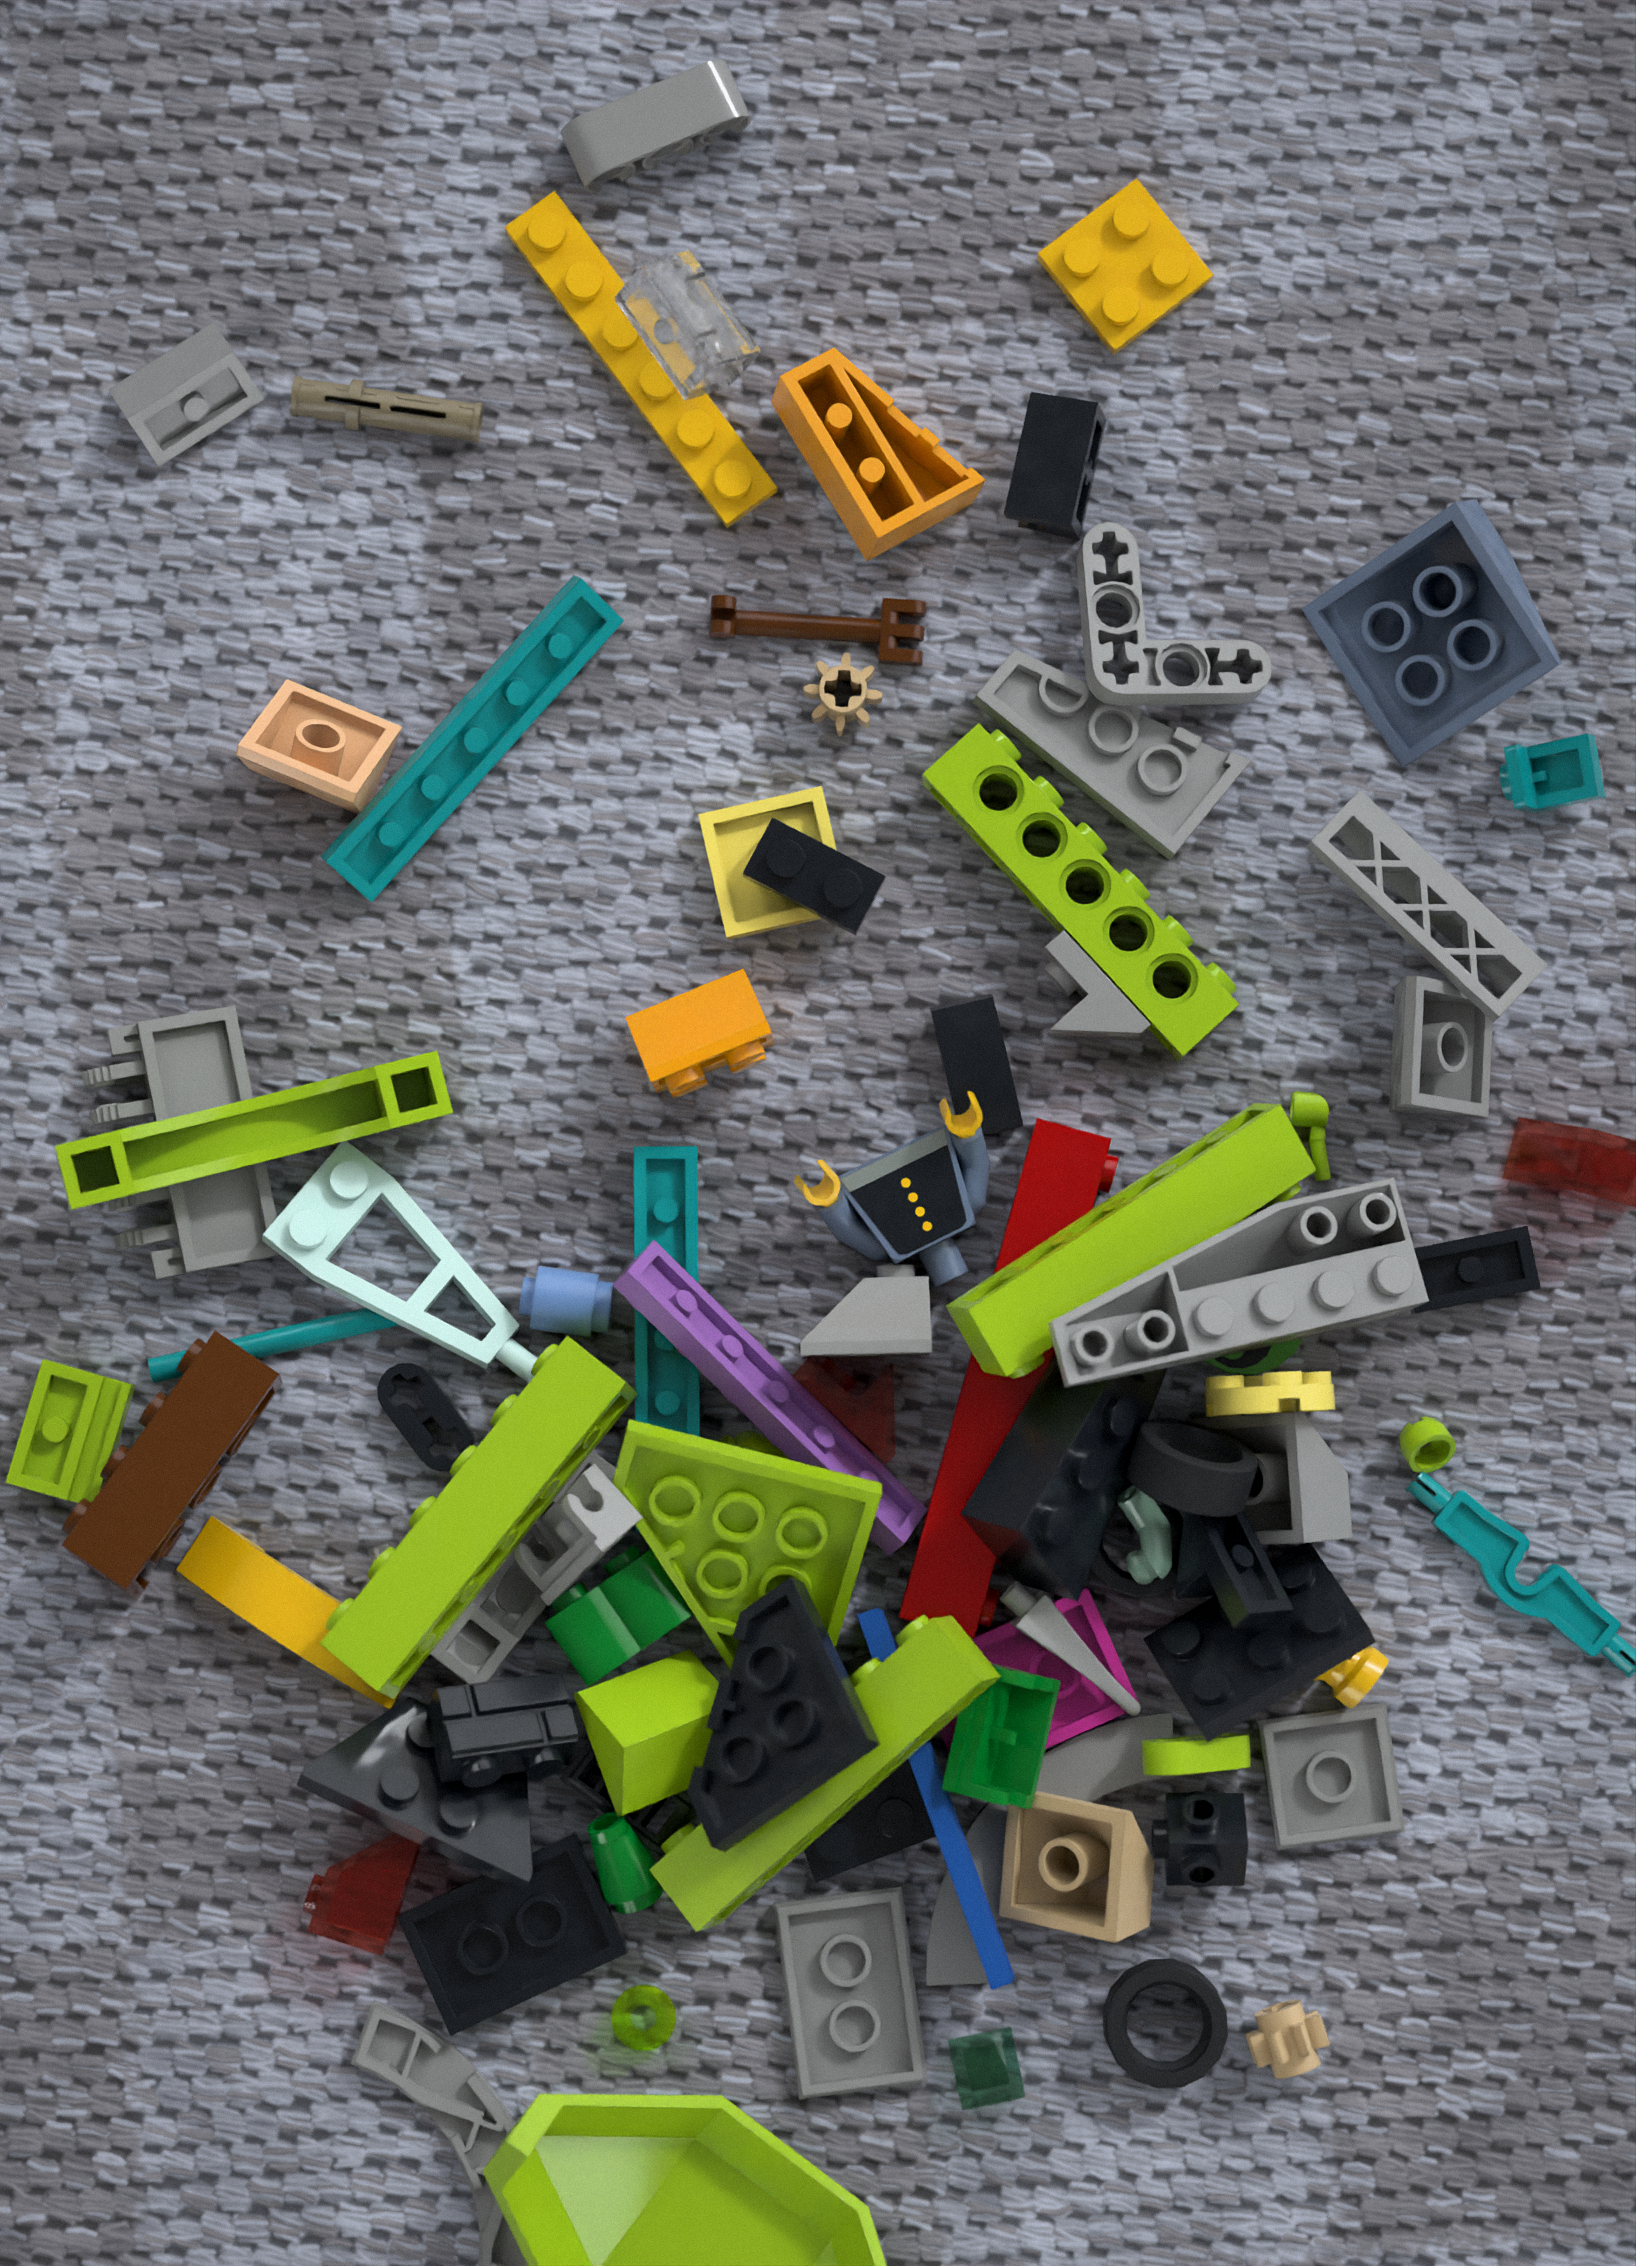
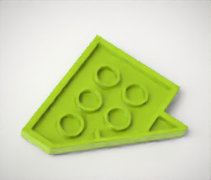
M629 1419L612 1483L643 1516L635 1524L729 1669L731 1670L739 1643L738 1640L733 1638L740 1612L789 1577H793L805 1584L836 1648L882 1496V1483Z

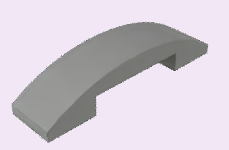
M592 1451L539 1519L594 1463L611 1482L615 1467ZM531 1529L515 1547L516 1549L521 1543H524L532 1549L537 1559L541 1561L550 1560L548 1550L538 1543ZM515 1549L431 1652L434 1658L468 1684L488 1682L547 1606L539 1597L543 1592L517 1563L514 1554Z

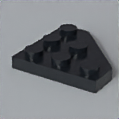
M789 1577L739 1614L733 1638L739 1641L729 1677L721 1676L706 1728L713 1730L702 1767H694L687 1790L711 1847L723 1852L728 1851L881 1745L805 1584L793 1577Z

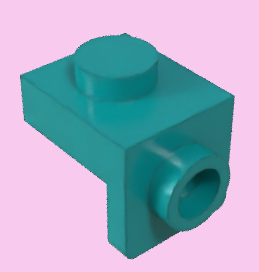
M1586 733L1528 747L1519 744L1504 747L1506 763L1500 765V783L1505 798L1508 801H1513L1515 809L1534 813L1606 798L1595 735Z

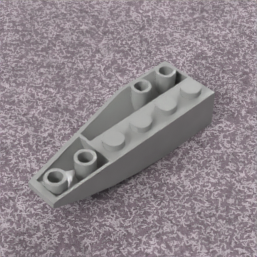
M1394 1177L1276 1203L1049 1322L1048 1326L1064 1386L1070 1387L1231 1355L1396 1317L1429 1302L1396 1183Z

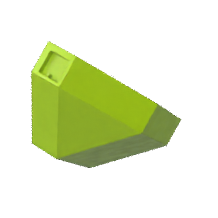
M538 2094L514 2124L482 2170L528 2266H887L869 2207L722 2095Z

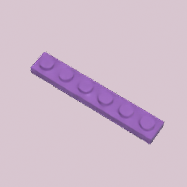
M653 1240L637 1255L613 1283V1286L629 1301L635 1310L642 1313L675 1346L682 1356L695 1365L720 1390L722 1395L766 1435L767 1439L790 1460L882 1483V1496L869 1538L888 1556L905 1544L928 1509Z

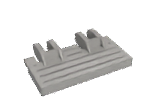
M235 1005L107 1029L112 1057L140 1052L142 1060L94 1068L82 1073L84 1087H93L94 1089L143 1079L147 1097L145 1100L98 1106L97 1109L89 1111L92 1126L117 1124L153 1117L155 1122L253 1098ZM266 1162L107 1201L108 1211H116L118 1213L131 1212L140 1207L167 1202L171 1224L147 1229H129L113 1236L116 1251L177 1241L178 1247L150 1253L155 1280L281 1256L262 1241L263 1233L277 1218Z

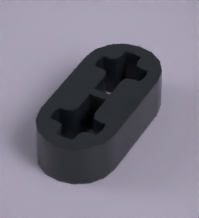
M399 1363L389 1368L381 1376L377 1391L378 1400L385 1413L423 1463L437 1471H450L458 1456L453 1460L446 1454L434 1457L429 1448L436 1441L425 1423L434 1418L446 1432L457 1428L462 1438L455 1445L461 1454L469 1446L475 1445V1435L468 1422L433 1375L424 1367L413 1363ZM402 1375L409 1381L417 1377L422 1380L424 1386L420 1388L417 1394L428 1411L421 1417L418 1416L408 1403H402L398 1406L393 1403L391 1397L398 1391L393 1381L398 1376Z

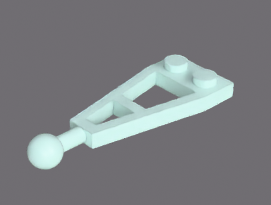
M348 1141L341 1142L263 1233V1242L311 1280L485 1369L497 1358L528 1384L534 1376L531 1374V1369L537 1357L512 1338L519 1329V1323L399 1183ZM380 1198L437 1263V1266L407 1302L328 1261ZM452 1281L493 1327L482 1341L426 1313Z

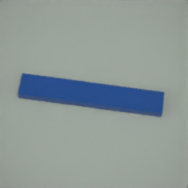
M877 1607L858 1614L857 1617L872 1659L878 1657L883 1662L897 1650L884 1611L883 1609L879 1610ZM929 1740L908 1759L990 1988L994 1990L1013 1983L1015 1975L948 1791L941 1790L944 1778Z

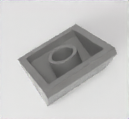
M1416 975L1406 976L1395 985L1389 1112L1488 1117L1493 1021L1451 982Z

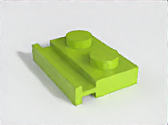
M42 1359L5 1483L79 1503L83 1498L92 1503L107 1482L100 1477V1474L110 1457L117 1450L136 1385L48 1359Z

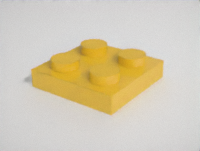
M1137 178L1037 254V260L1113 356L1210 283L1214 276Z

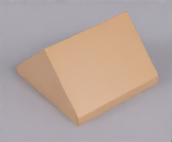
M286 679L238 744L236 755L252 771L359 814L373 798L402 726Z

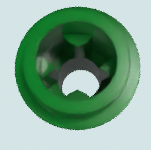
M610 1812L593 1820L587 1827V1832L591 1838L590 1842L604 1900L614 1904L617 1912L623 1914L634 1913L652 1905L663 1893V1887L649 1870L657 1863L626 1822L624 1816L617 1817L616 1812Z

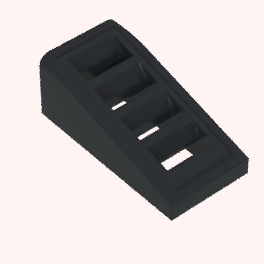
M589 1740L559 1779L602 1813L616 1812L611 1798L606 1795L608 1789L604 1778L602 1777L596 1786L586 1779V1776L597 1764V1759ZM686 1791L669 1797L678 1804V1807L657 1834L646 1826L668 1797L645 1806L636 1818L630 1813L623 1815L641 1842L661 1857L665 1854L661 1849L662 1844L679 1829L688 1825L696 1814Z

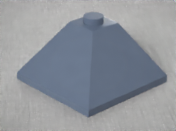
M1477 499L1453 503L1302 608V611L1402 768L1414 762L1562 664L1510 551Z

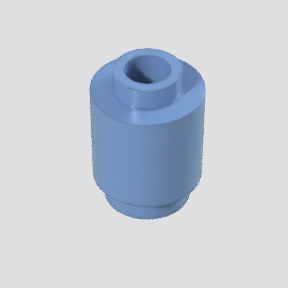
M539 1266L536 1278L524 1277L519 1315L531 1316L530 1329L583 1337H591L592 1331L607 1333L614 1282L599 1281V1274Z

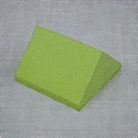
M690 1649L573 1693L617 1817L687 1790L694 1767H702L713 1731L706 1728L719 1682Z

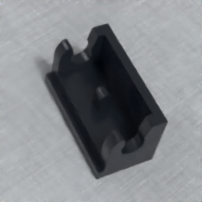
M1035 392L1030 393L1004 509L1006 518L1019 521L1018 527L1080 540L1106 425V418L1098 402Z

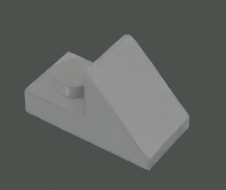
M1065 930L1045 946L1042 954L1050 963L1043 968L1044 973L1065 996L1069 997L1076 990L1083 998L1049 1030V1036L1138 1039L1151 1024Z

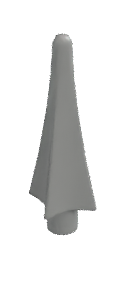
M1018 1581L1005 1591L1000 1600L1017 1615L1011 1620V1625L1080 1672L1129 1715L1135 1716L1140 1712L1141 1707L1139 1703L1094 1656L1047 1593L1044 1594L1042 1590H1039L1033 1596Z

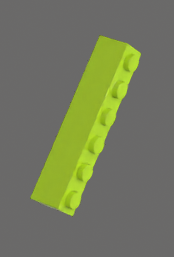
M1253 1103L946 1305V1308L983 1372L1004 1377L1010 1376L1011 1379L1019 1378L1039 1367L1045 1360L1042 1353L1054 1346L1048 1326L1049 1322L1238 1224L1266 1204L1270 1207L1276 1203L1289 1200L1301 1190L1298 1182L1317 1169L1281 1104Z
M566 1336L559 1346L552 1344L541 1353L531 1369V1374L534 1377L519 1396L512 1394L500 1404L491 1418L490 1424L493 1428L478 1447L471 1445L458 1456L449 1472V1475L452 1477L451 1481L437 1498L430 1496L417 1507L408 1523L411 1530L396 1549L389 1547L376 1558L367 1573L370 1581L356 1599H346L329 1617L326 1623V1629L329 1632L320 1644L377 1692L395 1699L638 1395L626 1381L569 1336Z
M926 1615L917 1618L896 1636L895 1641L900 1647L886 1660L881 1662L876 1657L864 1664L850 1677L881 1745L726 1852L711 1847L702 1824L695 1829L690 1823L679 1829L662 1844L661 1849L666 1855L649 1870L696 1932L720 1925L1001 1677L953 1616L937 1617L931 1620Z

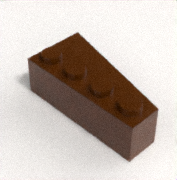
M216 1330L206 1343L198 1338L189 1347L177 1366V1371L183 1374L181 1379L169 1395L160 1391L151 1400L139 1419V1424L145 1427L143 1432L130 1449L122 1444L113 1453L100 1474V1477L107 1481L92 1503L83 1498L72 1510L62 1527V1531L68 1534L62 1546L74 1558L137 1601L150 1583L140 1576L149 1560L157 1563L163 1556L167 1557L182 1536L180 1532L185 1524V1520L180 1517L187 1506L194 1510L205 1501L222 1473L223 1467L218 1462L225 1453L232 1457L239 1450L283 1384L279 1373Z

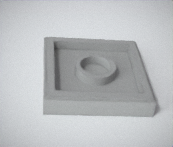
M1385 1702L1358 1705L1352 1709L1344 1707L1257 1720L1273 1835L1277 1850L1405 1832Z

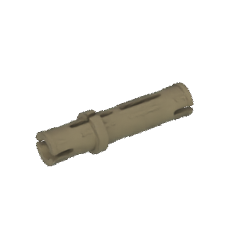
M295 376L290 399V415L294 417L305 416L344 422L346 429L360 431L361 426L365 425L415 434L470 440L473 443L479 442L484 409L483 403L479 402L475 404L421 394L367 388L366 381L352 379L350 385L304 379L301 376ZM333 400V401L347 402V403H353V404L375 406V407H380V408H379V409H371V408L359 407V406H356V405H349V404L344 405V404L330 403L329 401ZM395 410H402V411H409V412H416V413H423V414H431V415L445 416V418H444V419H440V418L426 417V416H420V415L399 413V412H394V411H395Z

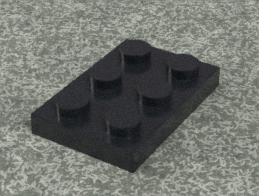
M1310 1542L1299 1545L1271 1562L1294 1608L1278 1624L1233 1627L1227 1614L1220 1606L1218 1596H1214L1143 1638L1152 1656L1207 1742L1376 1642L1369 1626Z
M868 1653L842 1662L849 1678L859 1668L869 1662L870 1658ZM908 1759L804 1850L815 1882L936 1837Z
M576 1832L531 1852L533 1874L524 1893L483 1874L397 1916L450 2036L628 1953L629 1948L608 1902L604 1900L600 1884Z

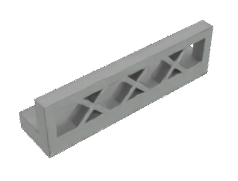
M1361 790L1352 797L1306 846L1493 1022L1512 1005L1548 966ZM1336 835L1362 860H1348L1329 841ZM1362 872H1370V879ZM1383 880L1409 904H1395L1384 893ZM1409 916H1417V923ZM1430 923L1456 948H1442L1431 937ZM1456 960H1464V967ZM1477 967L1504 992L1498 999L1478 981Z

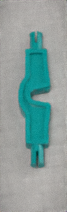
M1417 1473L1414 1478L1431 1491L1433 1496L1416 1481H1411L1405 1490L1409 1491L1436 1514L1432 1518V1525L1478 1563L1483 1581L1497 1599L1521 1614L1542 1617L1586 1655L1595 1657L1601 1653L1625 1673L1628 1678L1636 1673V1667L1619 1653L1622 1652L1636 1664V1649L1616 1633L1621 1626L1619 1620L1598 1604L1566 1569L1558 1564H1550L1544 1572L1538 1574L1530 1585L1524 1586L1520 1584L1515 1577V1569L1523 1559L1524 1553L1530 1547L1529 1539L1523 1533L1489 1512L1467 1492L1457 1490L1451 1494L1427 1473Z

